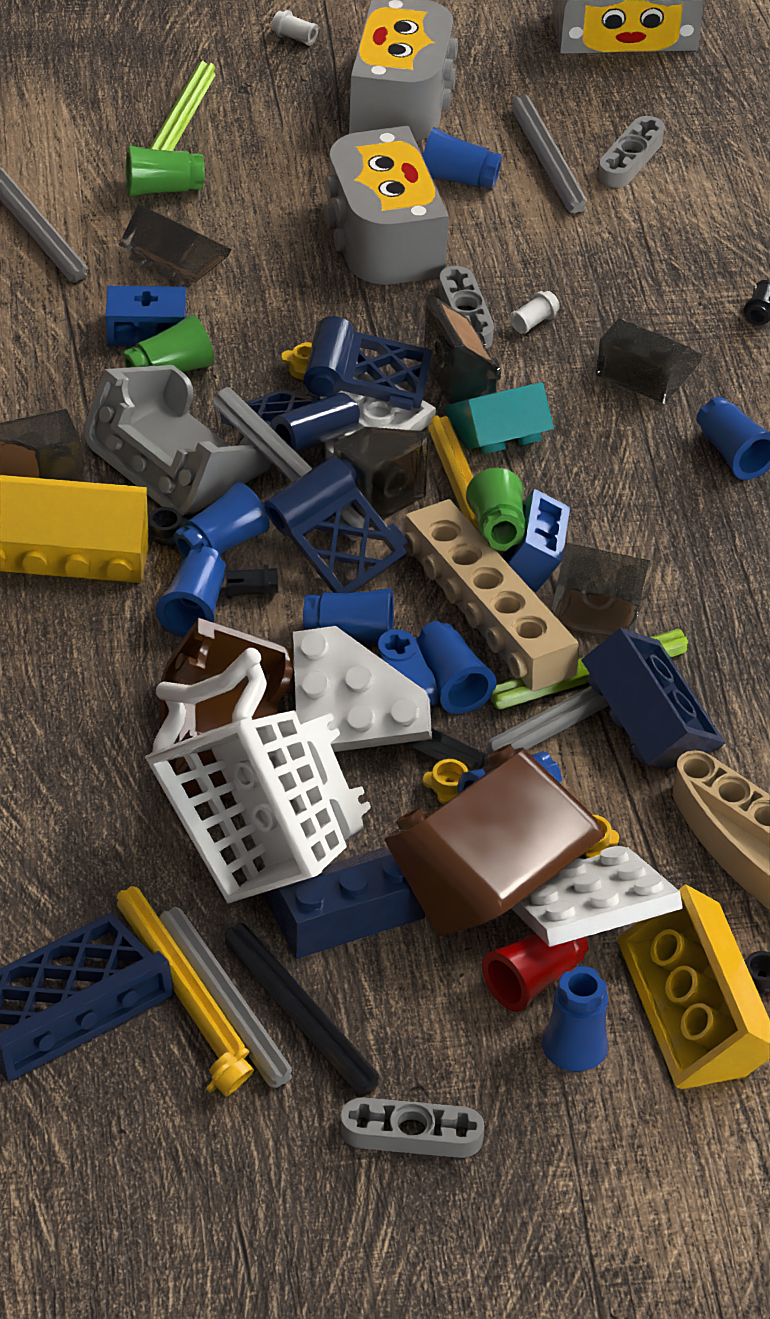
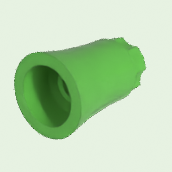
M128 145L125 164L127 196L134 197L154 193L203 190L205 179L203 154H189L188 151L147 149Z
M192 314L173 327L136 343L135 347L125 350L122 354L126 368L173 365L184 373L214 365V352L207 332L199 319Z
M490 468L475 475L468 484L466 500L476 517L479 531L482 537L489 542V546L496 550L507 551L511 546L519 545L524 537V488L516 474L503 468Z

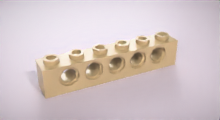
M450 499L405 514L406 532L403 535L409 542L405 546L408 554L411 557L414 556L421 563L429 579L435 580L440 585L449 602L456 604L465 614L469 625L472 628H477L486 638L490 649L494 653H498L505 660L515 678H520L531 692L577 675L578 641L499 553L489 546V542L482 537L481 533Z

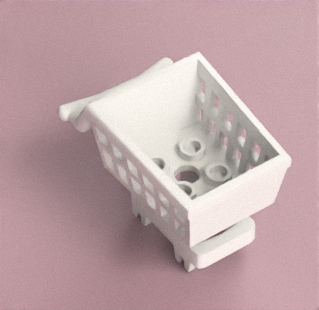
M247 648L223 673L196 684L184 685L161 682L156 688V695L159 699L165 700L169 714L156 735L153 743V752L145 756L146 761L227 903L317 876L347 847L344 840L360 833L364 829L361 817L371 808L369 802L360 804L358 801V797L365 793L363 787L348 788L330 743L340 735L338 728L329 730L327 727L328 722L334 720L332 713L302 724L299 723L295 710L252 720V716L264 695L267 685L259 663L261 655L254 648ZM247 675L249 682L234 708L232 723L174 744L185 723L186 709L183 703L196 704L230 691ZM212 749L217 762L203 766L197 753ZM184 756L191 771L176 776L168 760ZM221 770L227 783L215 788L208 774ZM196 779L203 793L189 798L181 784ZM231 791L237 804L225 809L219 796ZM207 801L214 815L201 820L194 806ZM241 813L246 825L236 830L230 817ZM219 823L225 837L214 843L207 829ZM251 834L256 846L247 851L241 839ZM231 846L236 859L226 864L219 851ZM258 856H261L266 866L260 872L257 871L252 861ZM239 868H242L247 878V881L241 886L238 885L232 875Z

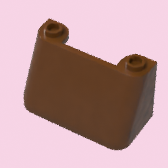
M198 618L166 664L161 682L184 685L196 684L223 673L247 648H254L261 655L259 663L267 685L264 695L252 716V720L278 714V702L285 693L289 694L295 686L293 649ZM247 675L230 691L196 704L183 703L186 709L185 723L174 744L232 723L234 708L249 682ZM160 699L161 728L169 714V709L165 700ZM212 749L197 753L203 766L217 762ZM184 756L168 760L176 776L191 771ZM221 770L208 774L215 788L227 783ZM196 779L181 784L189 798L203 793ZM160 785V791L162 795L166 796L165 792L163 791ZM231 791L219 796L220 799H234Z
M508 744L487 756L490 764L483 769L485 772L484 776L436 810L423 814L421 808H417L396 820L399 828L384 838L386 845L438 936L481 925L502 915L605 836L597 819L523 747L514 750L512 745Z

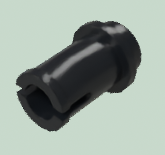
M769 280L757 282V286H754L752 298L744 306V314L747 320L756 326L770 322Z
M264 565V569L226 570L227 597L265 594L266 598H270V594L279 593L277 568H269L268 565Z

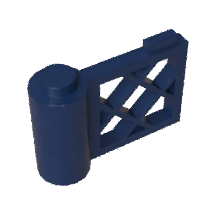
M337 316L325 317L319 321L315 330L304 373V384L312 394L320 397H329L340 391L387 401L389 402L388 406L409 411H412V407L420 409L433 350L355 332L352 324L346 319ZM360 348L377 351L380 356L369 359ZM407 358L422 363L408 368L401 360ZM389 364L397 373L385 376L379 367ZM367 372L375 381L365 382L353 379V377ZM406 381L415 390V393L399 390L395 385Z
M281 389L245 402L296 453L357 429L360 418L358 404L345 393L317 399L310 397L307 393ZM220 412L221 423L235 427Z
M331 456L264 502V506L275 527L281 533L290 537L333 593H351L357 591L406 557L408 552L404 547L409 542L394 523L387 527L358 490L355 484L357 473L351 463L344 458L340 460L335 456ZM354 503L364 516L363 528L340 525L341 511ZM334 516V523L326 522ZM369 523H370V525L374 528V530H369V529H368V528H369ZM314 529L332 532L330 551L313 548L304 536ZM338 533L361 537L359 556L335 552ZM367 538L384 541L392 551V554L383 560L365 557ZM322 559H328V567ZM334 561L358 565L356 578L344 587L332 573ZM363 566L371 567L363 573Z

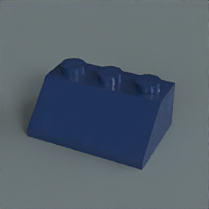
M619 628L581 659L589 672L587 675L589 684L599 695L604 696L611 707L608 711L611 719L620 729L628 733L633 741L631 750L642 764L668 770L677 766L678 758L687 751L696 750L709 753L726 744L659 640Z
M388 846L328 864L315 877L262 893L296 959L425 918L424 910Z

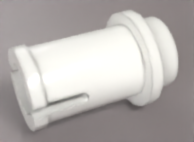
M289 10L284 12L278 11L273 18L271 26L278 37L288 36L308 46L315 42L319 30L317 24L297 18Z
M550 291L535 293L532 301L510 314L512 326L520 334H525L543 320H552L560 309L559 301Z

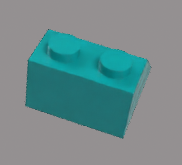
M543 382L444 406L447 417L450 418L466 449L480 447L482 455L506 449L504 444L506 440L518 438L519 446L543 440L541 432L554 429Z

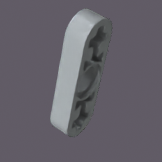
M642 116L635 119L600 159L599 181L611 188H621L628 185L663 144L664 123L652 116ZM626 150H633V151H637V152H639V153H629V152H625V151H626Z
M450 266L443 269L439 278V294L443 304L466 317L471 326H475L476 333L480 337L485 350L488 349L493 343L494 323L473 273L468 268L462 266ZM459 306H471V307H474L475 309H474V310H470V311H465V310H460V309H458L457 307H459ZM455 332L459 344H460L463 348H465V349H467V350H470L469 348H467V347L462 343L460 337H459L458 334Z
M361 1097L349 1101L341 1111L340 1132L344 1141L355 1148L465 1158L476 1154L481 1149L484 1137V1120L477 1111L469 1107ZM359 1118L369 1119L367 1128L357 1127ZM385 1119L390 1120V1131H384ZM406 1120H417L426 1129L419 1135H407L398 1126ZM435 1124H441L440 1136L434 1135ZM457 1127L467 1128L466 1137L456 1136Z

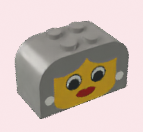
M371 0L351 74L349 134L409 126L415 141L429 137L433 127L438 129L443 110L449 111L452 90H454L456 81V68H453V60H456L458 38H452L453 16L446 7L431 0Z
M553 0L552 16L560 54L698 51L703 16V0Z
M401 126L356 132L338 139L330 149L329 175L325 176V188L329 202L324 208V215L327 227L334 230L335 248L337 251H342L351 272L364 281L383 285L440 278L441 271L446 268L449 216L410 127Z

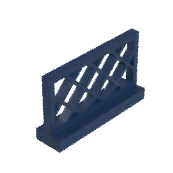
M111 912L0 968V1024L13 1025L0 1032V1074L7 1082H10L173 997L174 992L169 961L159 951L151 954ZM108 932H111L116 937L114 946L92 944L94 939ZM61 956L76 957L73 966L51 965V963ZM87 957L109 959L106 969L86 968L83 966ZM119 960L138 961L122 970H116ZM21 976L35 977L32 988L10 986V984ZM46 978L68 980L65 990L44 989L42 987ZM78 981L97 982L81 991H75ZM4 999L26 1001L23 1012L1 1010ZM37 1002L56 1003L39 1013L34 1012Z

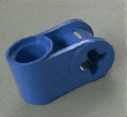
M400 629L384 632L378 641V652L381 659L424 689L430 699V706L436 705L438 703L436 680L431 669L427 667L416 639L412 634Z

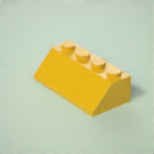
M0 475V571L142 583L149 548L147 487Z
M686 884L679 889L683 909L638 921L616 938L675 1087L681 1090L746 1077L770 1059V1019L720 903Z

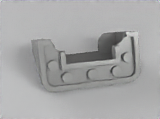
M163 365L105 369L84 426V437L87 445L133 484L139 487H147V495L162 507L176 509L181 516L193 515L218 500L236 482L246 484L270 468L272 463L246 437H243L239 446H230L188 413L193 400V386L190 379L175 366Z

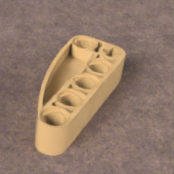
M703 751L685 752L677 760L672 793L676 805L686 823L718 864L740 886L770 910V794Z

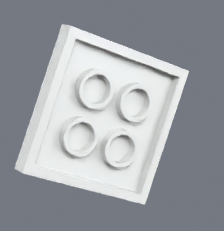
M614 846L602 850L598 856L584 860L580 858L575 859L511 909L551 947L683 908L680 891L629 847Z

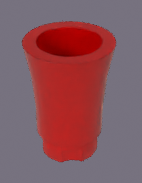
M534 932L508 946L493 950L484 955L482 959V974L485 983L501 1005L511 1011H522L542 991L561 978L564 972L572 971L579 962L585 959V953L589 951L586 937L549 947Z

